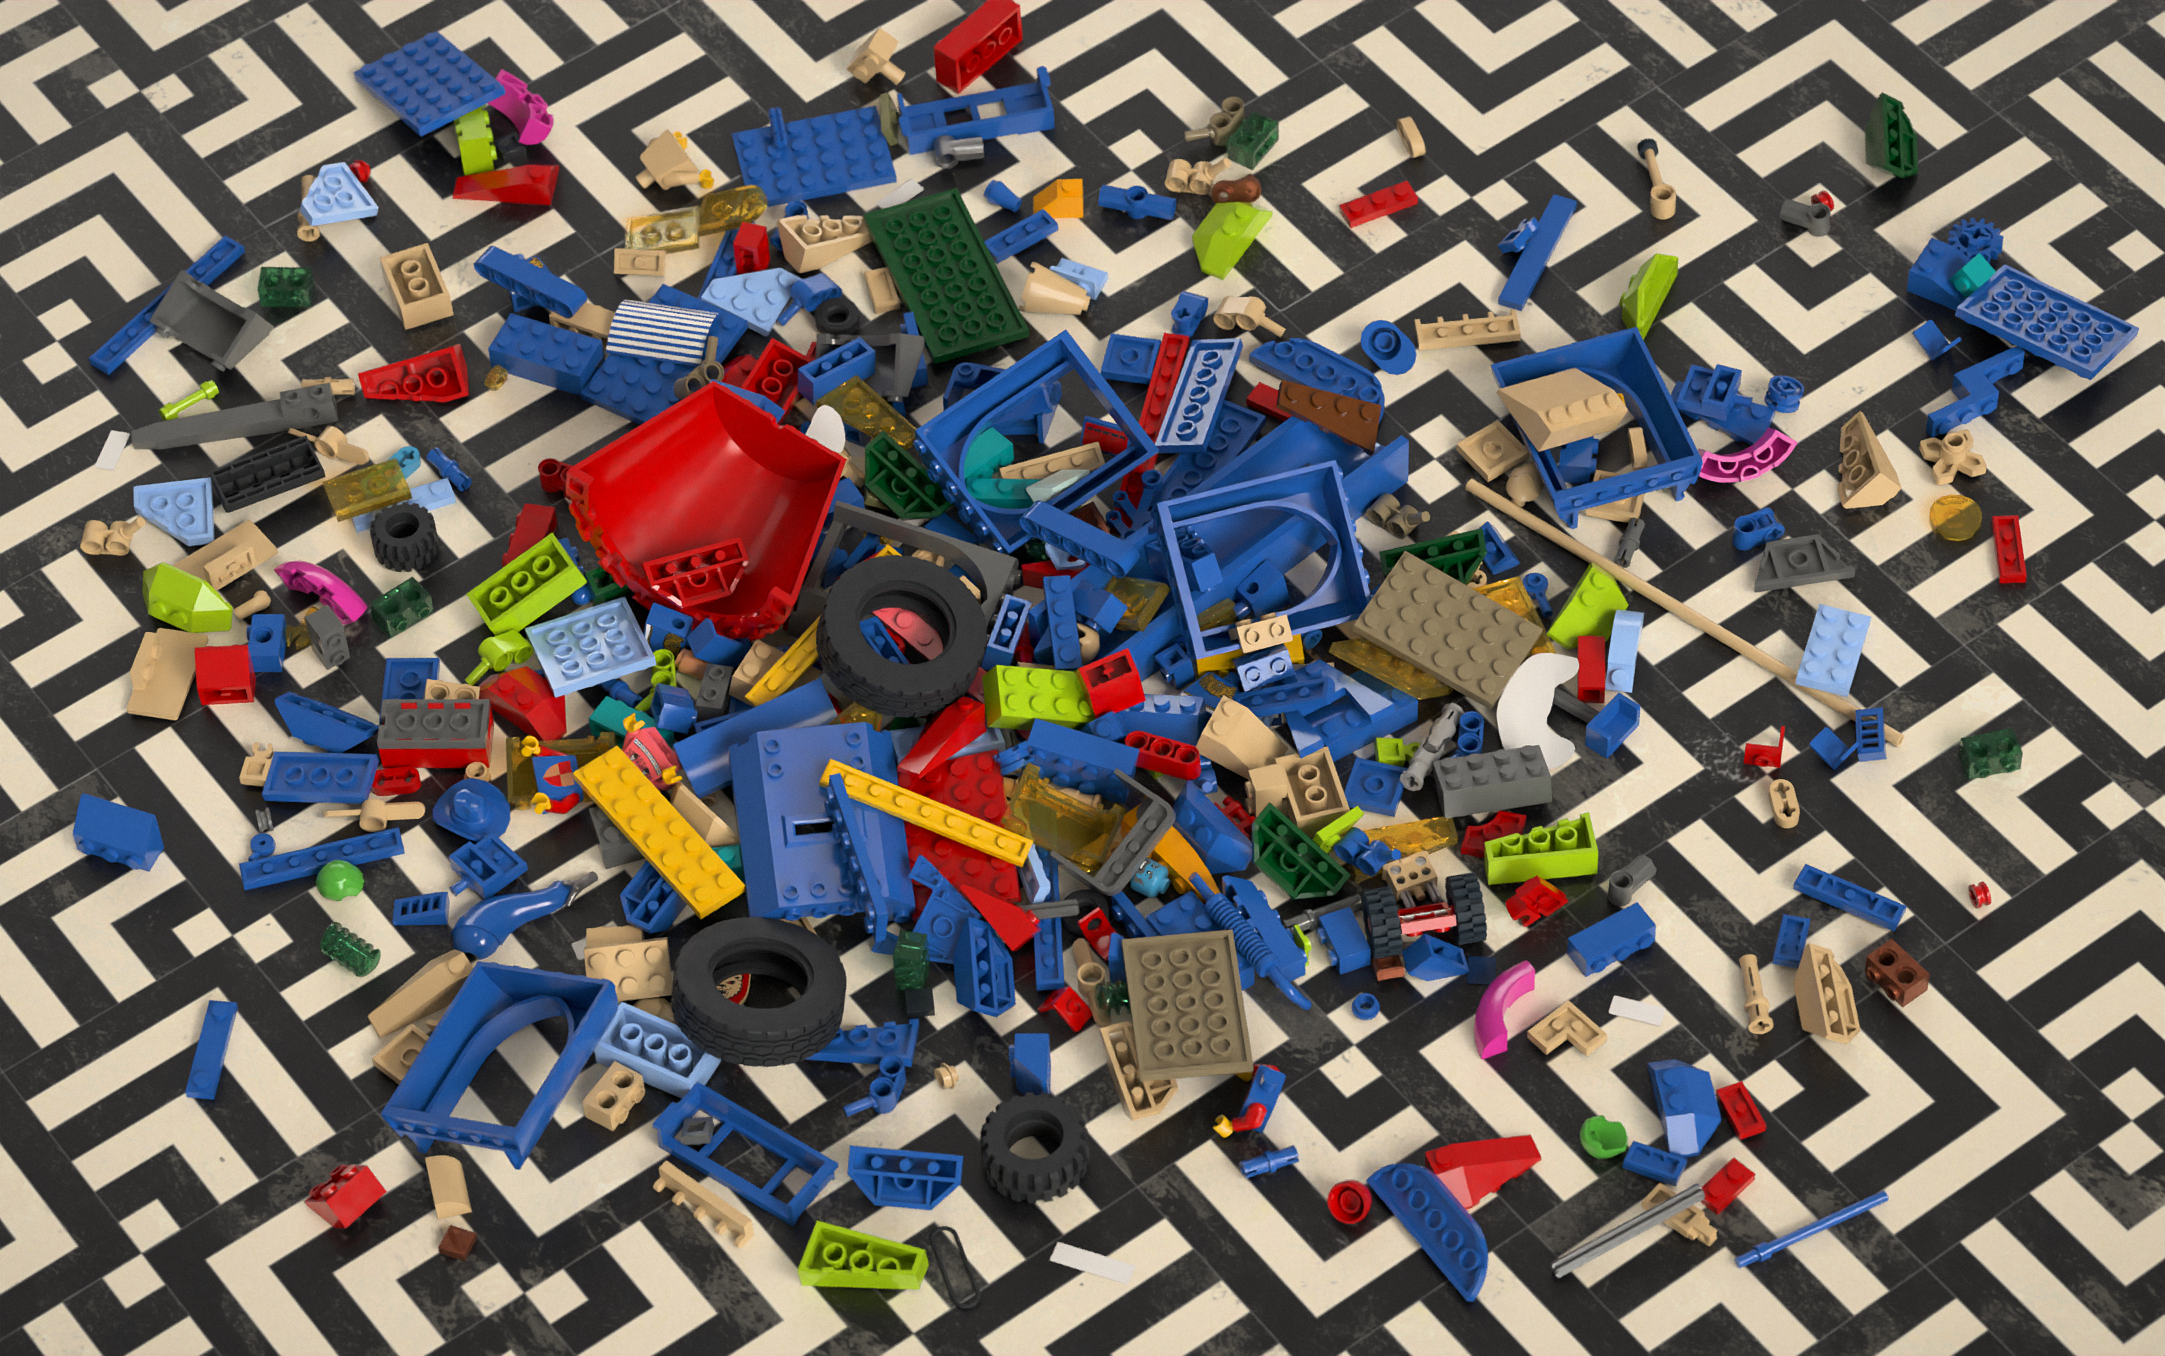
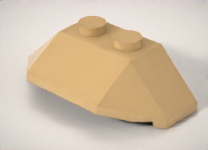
M678 781L672 786L670 804L711 848L739 845L738 835L681 782Z
M1808 943L1805 946L1793 983L1802 1029L1820 1037L1847 1045L1860 1032L1851 984L1842 968L1833 959L1835 956L1831 949Z
M1125 1021L1100 1028L1108 1068L1125 1115L1134 1121L1160 1114L1179 1090L1176 1079L1140 1082L1133 1025Z

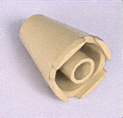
M1032 262L1031 267L1035 268V271L1028 274L1021 301L1026 303L1025 306H1019V311L1080 315L1082 310L1087 311L1091 297L1086 296V289L1044 266Z

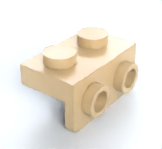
M1276 613L1260 616L1261 621L1251 623V619L1236 622V628L1228 630L1231 641L1239 640L1242 653L1293 640L1287 615L1276 617Z

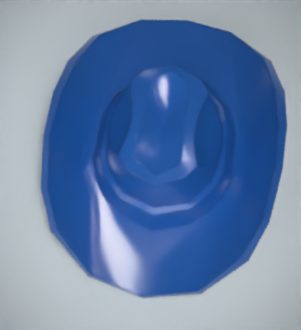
M476 778L464 779L451 786L438 799L433 808V821L438 825L476 842L481 841L492 832L499 838L506 832L511 820L510 804L504 794L496 786Z

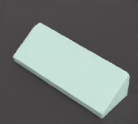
M1076 469L1060 470L1028 486L1026 491L1033 502L1037 500L1044 502L1090 474V471Z

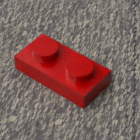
M1742 1081L1716 1090V1098L1739 1140L1766 1130V1124Z
M1733 1157L1701 1187L1705 1193V1198L1700 1202L1718 1215L1755 1180V1173Z

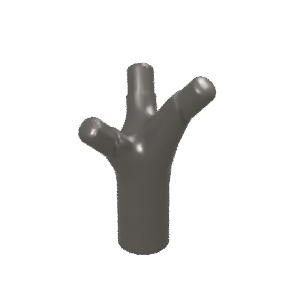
M594 871L577 880L562 881L563 885L573 887L565 904L567 907L571 906L573 900L583 889L598 881V876Z

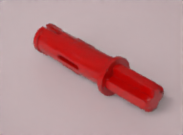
M1026 620L1014 658L1017 662L1033 663L1034 649L1030 643L1028 622Z

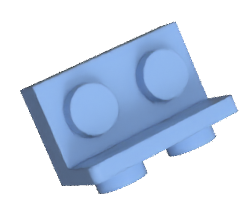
M1064 258L1060 260L1057 267L1051 266L1049 270L1086 289V296H1090L1094 300H1096L1108 280V272Z

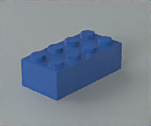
M510 313L488 348L492 369L581 396V391L605 361L602 340Z
M1037 718L1035 719L1027 741L1029 755L1034 757L1035 761L1023 766V774L1034 779L1053 782L1061 787L1067 786L1077 789L1084 794H1100L1111 802L1126 803L1129 790L1124 787L1113 772L1117 768L1134 780L1140 749Z
M1193 891L1186 893L1146 916L1147 922L1159 936L1222 931L1205 911L1204 904ZM1235 947L1243 991L1255 984L1254 968Z

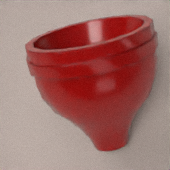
M1352 1179L1335 1184L1327 1198L1328 1208L1332 1215L1345 1224H1354L1361 1221L1368 1214L1372 1203L1368 1187L1362 1182Z

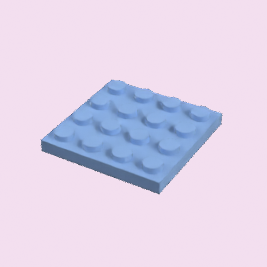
M625 597L525 628L526 637L532 645L533 652L555 698L656 665L655 656Z

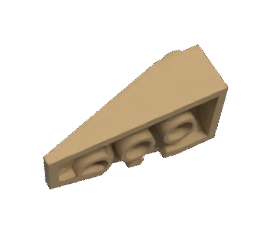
M797 215L777 221L785 259L798 273L819 269L873 241L863 222V216H844L842 220L829 219V216L820 215V219H808L806 215Z
M1859 411L1841 427L1840 452L1843 453V463L1839 465L1842 482L1838 483V493L1842 506L1846 509L1883 505L1902 488L1889 458L1864 414Z
M456 949L429 961L368 1015V1020L379 1038L385 1037L451 1004L473 970L472 965L465 954Z

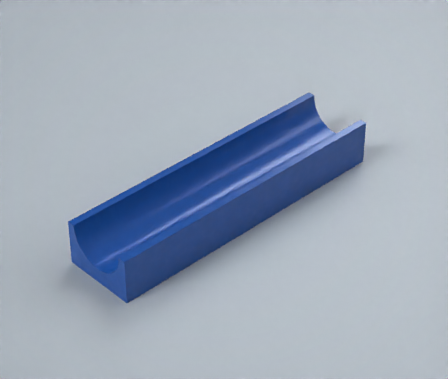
M1336 384L1327 390L1328 392L1343 395V389ZM1292 416L1185 496L1300 469L1307 463L1312 466L1336 460L1343 473V480L1341 481L1343 490L1347 492L1350 500L1348 507L1350 517H1353L1356 521L1366 513V510L1382 494H1392L1408 482L1409 441L1401 435L1386 447L1376 442L1375 451L1370 456L1364 453L1360 447L1354 444L1351 446L1343 442L1342 438L1330 432L1327 434L1319 430V426ZM1256 509L1190 525L1191 529L1196 531L1197 536L1201 537L1203 542L1214 552L1223 578V582L1215 585L1216 588L1210 592L1201 593L1189 588L1200 632L1214 628L1231 615L1229 609L1239 602L1236 592L1237 586L1264 561L1268 560L1284 575L1327 543L1326 538L1305 519L1276 509ZM1153 519L1124 540L1137 549L1140 554V560L1123 578L1115 577L1090 565L1070 580L1072 594L1081 581L1084 580L1097 587L1096 591L1101 588L1112 593L1123 604H1125L1123 598L1124 591L1131 581L1138 578H1150L1160 585L1164 596L1163 606L1160 610L1149 617L1138 616V621L1135 622L1134 628L1128 631H1122L1114 627L1112 632L1108 633L1100 629L1098 632L1099 652L1093 661L1090 662L1093 663L1128 648L1139 672L1141 682L1161 668V665L1155 659V655L1177 644L1176 638L1183 636L1169 580L1153 574L1144 547L1145 544L1158 538L1157 533L1149 535L1148 525L1153 524ZM1045 599L1028 611L1030 643L1034 650L1048 628ZM1053 659L1045 662L1047 665L1054 666Z

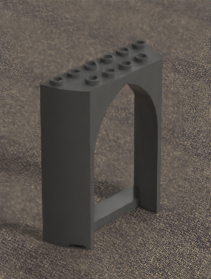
M836 501L833 522L805 584L801 586L795 606L790 614L787 635L799 639L821 615L828 593L820 591L819 588L844 532L849 525L935 553L961 567L977 584L984 600L981 608L987 624V648L1006 594L1013 596L1014 584L1018 585L1021 580L1022 570L1019 569L1017 558L851 504ZM870 613L866 615L861 621L875 616ZM925 621V622H927L931 627L934 628V626H933L929 621ZM904 641V657L911 664L928 662L926 658Z

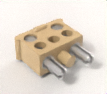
M1421 851L1383 866L1382 879L1386 880L1388 886L1393 890L1395 900H1403L1406 908L1416 907L1411 896L1415 895L1416 899L1421 901L1426 897L1425 891H1428L1433 902L1441 899V895L1436 888L1438 876L1428 859V851Z

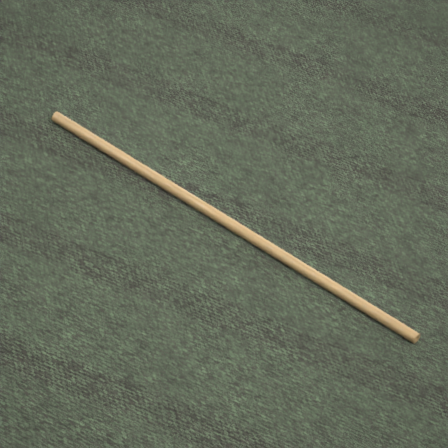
M1470 479L1465 488L1468 492L1589 564L1593 561L1616 580L1856 722L1855 710H1860L1858 707L1836 694L1795 684L1798 672L1476 480ZM1873 716L1862 717V721L1877 720ZM1884 723L1885 740L1897 747L1900 746L1904 740V735ZM1878 725L1863 727L1867 729H1877Z

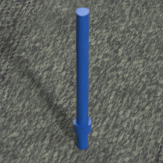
M1883 1190L1767 1244L1765 1242L1753 1246V1250L1734 1258V1262L1740 1269L1757 1260L1759 1262L1771 1258V1254L1887 1202L1889 1200L1888 1195Z

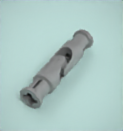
M1454 703L1444 705L1441 717L1437 718L1429 729V738L1426 737L1421 742L1409 761L1408 770L1403 771L1400 781L1408 790L1416 791L1422 788L1424 785L1423 779L1425 776L1430 775L1433 770V761L1440 759L1444 752V747L1449 744L1455 735L1460 717L1465 713L1459 705Z

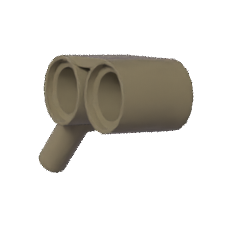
M1238 97L1226 98L1222 103L1221 113L1211 116L1210 124L1207 127L1184 132L1185 141L1209 137L1215 145L1224 146L1229 144L1244 125V102Z
M708 337L705 360L702 361V365L696 366L692 372L683 378L677 379L674 383L673 390L678 399L683 400L709 384L712 379L717 381L723 379V367L715 361L718 344L717 337ZM706 370L709 372L710 379L707 377Z
M1388 493L1382 494L1366 510V516L1372 524L1385 529L1398 539H1404L1419 523L1430 520V514L1427 511L1419 513L1410 505H1404L1400 509L1398 500Z

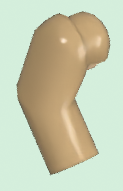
M257 591L254 594V598L234 609L235 614L242 620L255 612L268 608L271 598L267 592Z

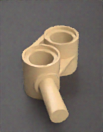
M1224 158L1215 165L1203 161L1196 163L1194 169H1191V165L1185 160H1172L1168 168L1165 186L1172 192L1206 195L1211 191L1216 175L1229 168L1231 162L1227 158Z
M1253 296L1224 297L1213 317L1215 324L1225 330H1231L1236 323L1241 328L1249 331L1261 325L1280 338L1286 330L1265 317L1264 311L1266 306L1264 302Z
M142 517L136 518L130 524L124 521H115L111 524L110 530H108L107 525L101 521H89L85 524L80 547L85 553L91 555H125L129 552L133 534L141 529L146 522Z

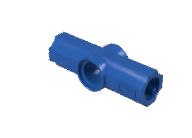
M1102 185L1098 206L1127 211V214L1134 219H1141L1149 215L1171 220L1175 214L1176 199L1149 194L1147 189L1142 186H1132L1124 189Z

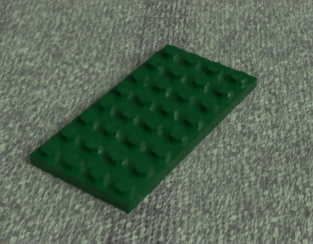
M957 188L863 214V222L908 313H914L918 333L920 336L925 337V347L933 364L1029 337V329Z

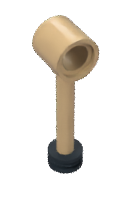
M1651 138L1643 139L1638 143L1637 149L1639 156L1647 162L1653 183L1650 212L1655 218L1668 219L1675 214L1676 190L1669 184H1663L1656 161V156L1659 152L1656 141Z

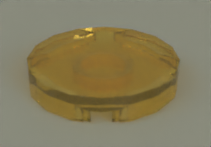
M1951 494L1943 496L1936 500L1930 508L1929 524L1936 534L1937 532L1942 534L1945 539L1956 541L1969 539L1981 527L1982 512L1978 504L1963 495Z

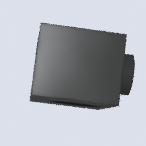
M328 605L305 616L312 650L327 670L342 664L350 658L343 624Z
M707 664L695 704L697 723L728 715L731 701L729 690L734 674L733 667Z

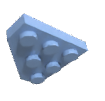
M345 162L322 166L317 179L314 180L309 189L307 197L301 203L300 212L311 226L376 216L379 207Z
M775 268L713 279L701 296V300L746 319L749 325L748 328L767 337L778 321L777 319L792 299L790 296L791 287L801 278L782 268Z
M211 477L133 486L135 512L188 546L209 544L215 540L213 484Z

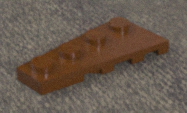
M1285 380L1281 381L1276 403L1277 408L1304 422L1309 421L1319 426V430L1327 434L1330 432L1342 438L1343 442L1351 446L1354 444L1363 449L1364 453L1372 456L1375 451L1381 405Z

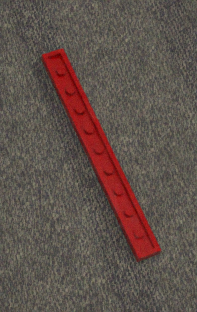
M1164 333L1139 420L1140 426L1154 444L1156 443L1183 368L1189 346V336ZM1159 453L1123 477L1120 490L1128 494V499L1136 510L1144 491L1142 487V474L1147 470L1155 468ZM1115 507L1114 510L1121 513L1122 521L1130 529L1132 526L1131 520L1122 508ZM1110 528L1111 533L1119 534L1115 528Z

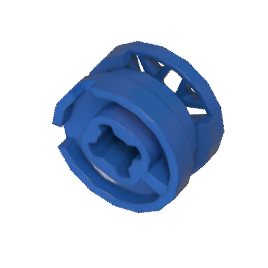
M1774 376L1768 384V390L1764 398L1765 404L1769 408L1781 413H1793L1799 409V400L1802 398L1804 387L1798 380L1792 377Z
M1027 740L998 753V755L992 756L994 762L998 763L1001 768V776L1035 761V758L1029 755Z

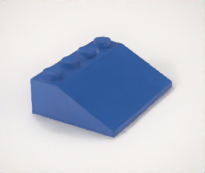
M1375 663L1349 675V677L1394 704V713L1371 723L1350 698L1345 695L1331 702L1330 705H1325L1303 716L1323 739L1324 747H1328L1333 762L1375 742L1376 738H1383L1418 720V700L1402 681Z

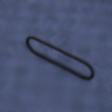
M947 1226L939 1227L932 1232L930 1241L951 1298L955 1305L960 1308H972L977 1305L981 1296L960 1238L953 1228ZM940 1231H950L955 1237L976 1292V1299L970 1304H961L956 1299L934 1239L935 1235Z

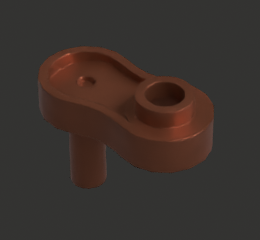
M1247 174L1238 180L1218 181L1212 188V199L1215 203H1252L1261 194V184L1253 174ZM1224 192L1227 193L1228 196L1222 197L1219 194Z

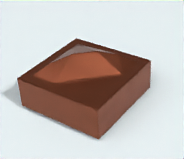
M1399 955L1371 959L1372 969L1377 981L1405 976L1404 967Z
M450 1225L438 1247L439 1253L466 1261L477 1240L476 1233Z

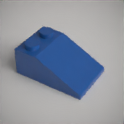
M1931 238L1909 270L1907 291L1956 310L1967 298L1956 289L1949 279L1971 259L1956 247Z

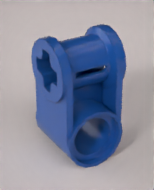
M1186 291L1181 292L1171 312V317L1174 321L1172 326L1173 334L1189 336V338L1193 336L1201 319L1204 318L1207 312L1208 297Z
M1763 508L1736 519L1732 543L1739 550H1750L1767 542L1778 540L1784 534L1785 528L1776 521L1771 508Z

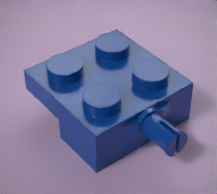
M1720 364L1716 365L1715 370L1691 365L1676 401V408L1726 421L1730 409L1735 404L1750 408L1753 397L1738 394L1742 370Z
M492 832L475 845L469 841L449 856L451 869L461 878L454 885L450 886L449 889L454 896H458L466 888L475 890L483 899L490 898L528 870L527 863Z

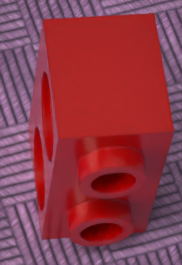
M742 222L733 243L737 275L764 271L770 262L767 228L758 224Z

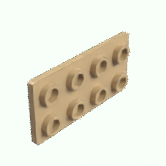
M247 520L172 566L207 581L217 591L278 554V550L251 520Z
M159 628L156 633L146 632L129 672L134 690L126 708L127 712L130 714L177 720L196 674L195 647H206L209 641L208 636Z

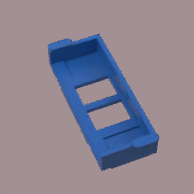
M1040 66L1036 69V83L905 106L902 94H897L898 113L900 116L899 124L902 135L905 136L909 154L914 155L934 151V140L943 135L952 136L955 140L982 137V140L1013 134L1022 135L1054 129V110L1047 89L1051 81L1047 68ZM1003 101L1007 115L987 119L980 118L977 106ZM969 107L973 121L947 126L943 112Z

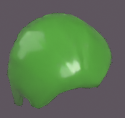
M334 860L327 863L319 871L316 878V887L320 895L338 902L347 896H357L362 891L364 883L361 871L353 864L343 860Z
M1603 1115L1586 1119L1581 1127V1144L1589 1155L1597 1159L1616 1156L1624 1152L1626 1146H1628L1627 1132L1621 1122H1610Z

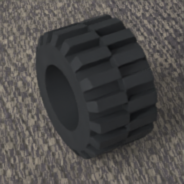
M403 502L401 505L395 503L390 508H383L382 513H377L374 516L375 520L370 525L371 540L375 557L378 558V562L381 565L385 564V568L389 570L395 568L396 572H401L402 570L411 572L413 568H417V570L423 568L422 565L424 563L429 564L431 557L436 556L439 542L435 520L431 512L428 513V509L424 506L420 508L417 503L409 505L408 502ZM410 535V537L398 539L399 537Z

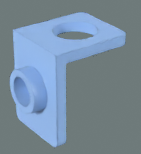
M1048 543L1045 544L1046 554L1051 558L1057 570L1084 568L1086 566V562L1081 559L1075 562H1068L1071 554Z

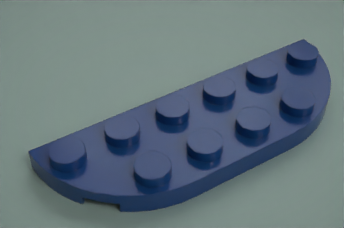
M1290 338V341L1275 343L1273 340L1259 346L1249 354V362L1286 381L1327 391L1336 384L1343 389L1344 396L1381 405L1379 423L1383 417L1385 398L1382 385L1377 377L1363 366L1316 342L1300 338Z
M1409 1163L1390 1164L1374 1172L1366 1180L1367 1183L1467 1301L1473 1302L1484 1284L1488 1269L1487 1244L1483 1232L1474 1218L1439 1177L1425 1167Z

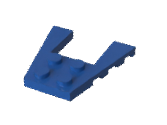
M1321 659L1296 670L1295 675L1273 682L1275 687L1331 677L1335 683L1331 702L1347 695L1371 723L1395 712L1394 704ZM1323 706L1284 713L1300 758L1324 747L1323 739L1303 717Z

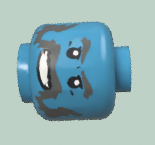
M1146 858L1130 879V886L1133 890L1149 898H1154L1159 893L1164 894L1171 881L1168 879V869L1166 866Z

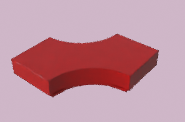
M1499 810L1496 817L1489 823L1481 826H1468L1462 842L1461 854L1484 858L1485 842L1515 833L1523 834L1526 815Z

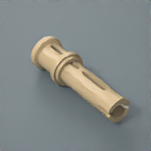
M306 175L301 179V203L307 197L314 180L317 179L316 177L313 178L312 175ZM299 211L298 221L300 226L297 230L298 237L304 241L318 239L320 236L319 227L317 225L311 226Z
M1747 954L1742 956L1739 962L1747 996L1744 1008L1746 1013L1749 1014L1750 1019L1748 1029L1754 1034H1764L1773 1028V1020L1769 1017L1768 1013L1770 1004L1763 995L1757 957ZM1751 976L1753 977V982H1754V986H1753V987H1752L1751 978H1750Z

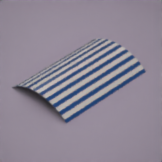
M623 300L611 324L606 353L699 366L701 365L708 331L719 313Z

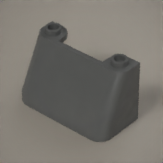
M183 270L180 271L149 320L157 326L156 332L167 339L172 335L212 359L211 364L223 372L226 368L229 370L234 368L274 328L273 325L255 312L236 304L204 283L197 281Z
M901 333L885 336L817 334L816 359L859 337L875 351V374L836 394L847 397H887L888 402H902L903 397H908L924 350L925 337Z

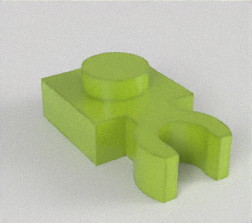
M1376 738L1374 743L1376 762L1403 767L1405 761L1409 762L1414 755L1413 752H1416L1421 743L1412 742L1408 745H1403V739Z

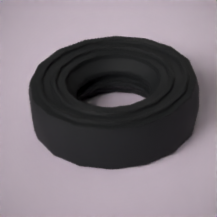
M830 298L822 302L817 307L814 315L816 328L821 334L835 336L852 335L860 324L858 307L854 302L845 298ZM834 313H842L847 316V319L842 323H831L828 321V317Z
M1081 889L1065 897L1064 900L1077 899L1079 907L1090 906L1093 909L1100 907L1109 921V906L1106 899L1100 893ZM1075 915L1061 917L1064 927L1070 933L1084 936L1078 925L1080 919ZM1092 919L1088 924V930L1097 928L1100 924V919Z

